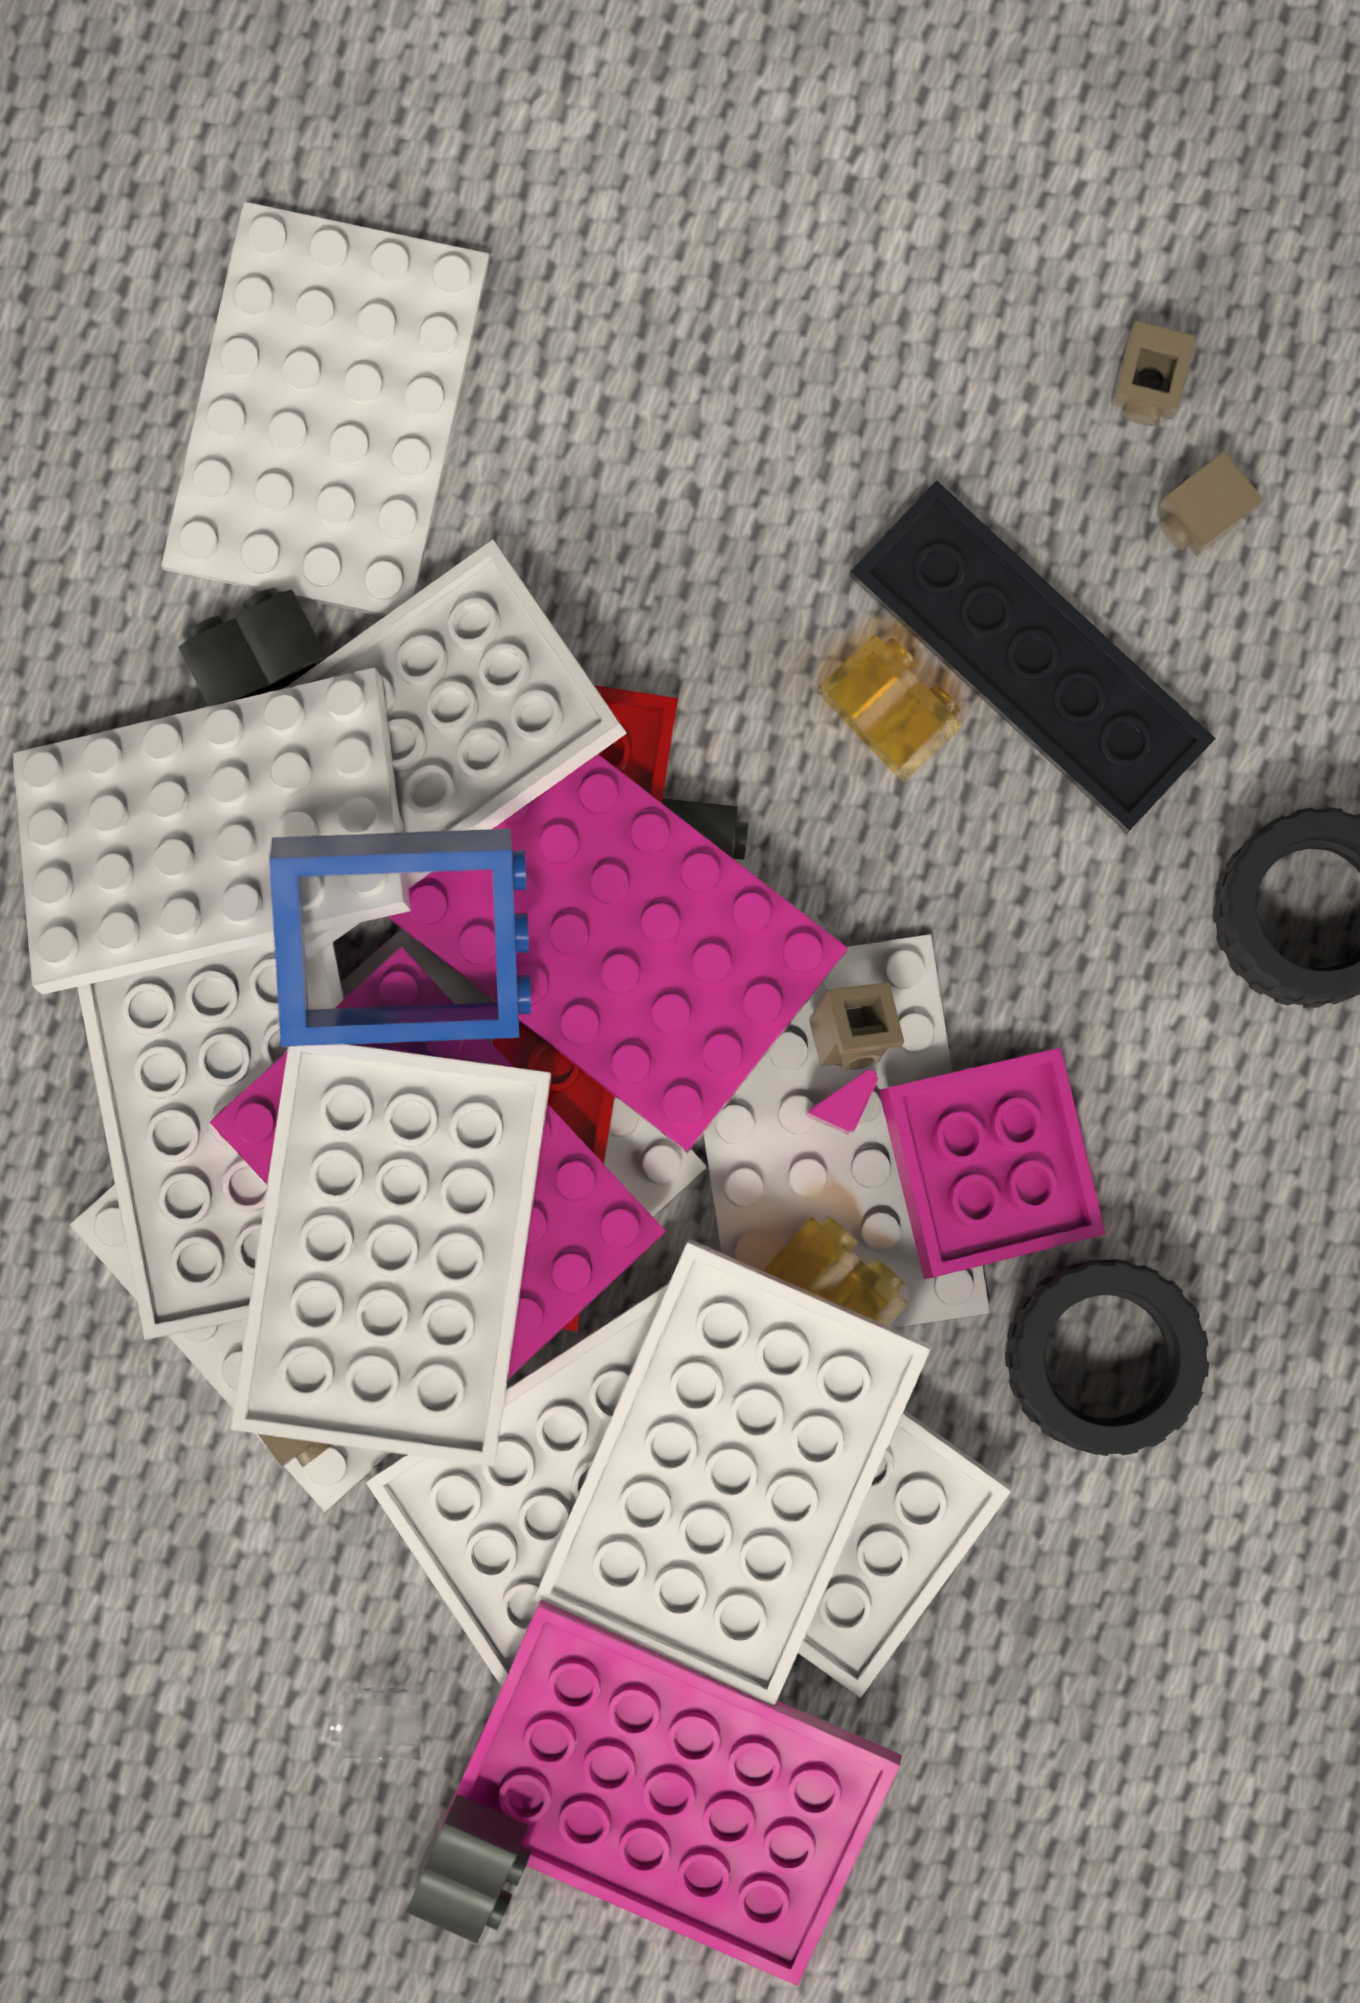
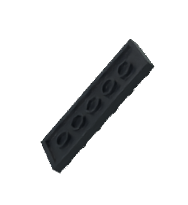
M937 480L850 571L849 576L1126 834L1216 739Z

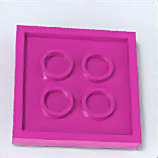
M1061 1047L879 1090L923 1279L934 1278L1106 1235Z

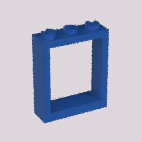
M511 828L272 837L269 866L281 1047L519 1038L518 1015L531 1014L530 975H517L516 953L529 952L528 913H514L513 890H527L525 850L512 851ZM492 870L497 1003L309 1010L301 877Z

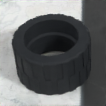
M1313 807L1300 809L1292 815L1286 817L1282 815L1269 822L1246 840L1240 849L1233 853L1225 865L1227 868L1223 876L1218 879L1215 890L1217 896L1216 904L1213 907V923H1216L1218 933L1216 939L1220 950L1224 951L1230 962L1228 965L1237 976L1240 975L1249 984V988L1260 995L1265 994L1275 999L1274 1002L1287 1006L1296 1004L1303 1005V1008H1318L1328 1003L1334 1005L1360 994V950L1347 961L1332 967L1307 968L1296 965L1281 956L1268 942L1260 927L1256 911L1257 893L1265 874L1274 863L1290 853L1306 849L1330 851L1343 857L1360 873V814L1353 815L1343 812V809L1332 807L1313 810Z
M1118 1259L1092 1260L1072 1264L1061 1268L1060 1272L1047 1276L1036 1285L1037 1288L1029 1296H1025L1017 1308L1019 1310L1014 1322L1010 1324L1007 1334L1009 1343L1008 1351L1005 1352V1364L1009 1369L1011 1379L1009 1384L1013 1395L1020 1401L1023 1407L1021 1410L1053 1440L1061 1442L1068 1447L1095 1455L1108 1456V1454H1120L1124 1456L1139 1453L1138 1450L1148 1446L1154 1447L1165 1441V1437L1175 1429L1179 1430L1189 1419L1188 1415L1194 1406H1198L1204 1393L1202 1388L1205 1377H1208L1210 1362L1207 1361V1346H1209L1207 1334L1202 1329L1199 1321L1201 1316L1194 1304L1189 1303L1182 1294L1183 1290L1172 1280L1168 1281L1158 1274L1159 1271L1146 1265L1138 1266L1131 1264L1130 1261ZM1101 1295L1121 1297L1143 1308L1159 1327L1166 1348L1164 1375L1154 1395L1137 1410L1114 1418L1092 1417L1072 1408L1056 1392L1046 1367L1048 1338L1059 1317L1074 1304L1084 1299Z

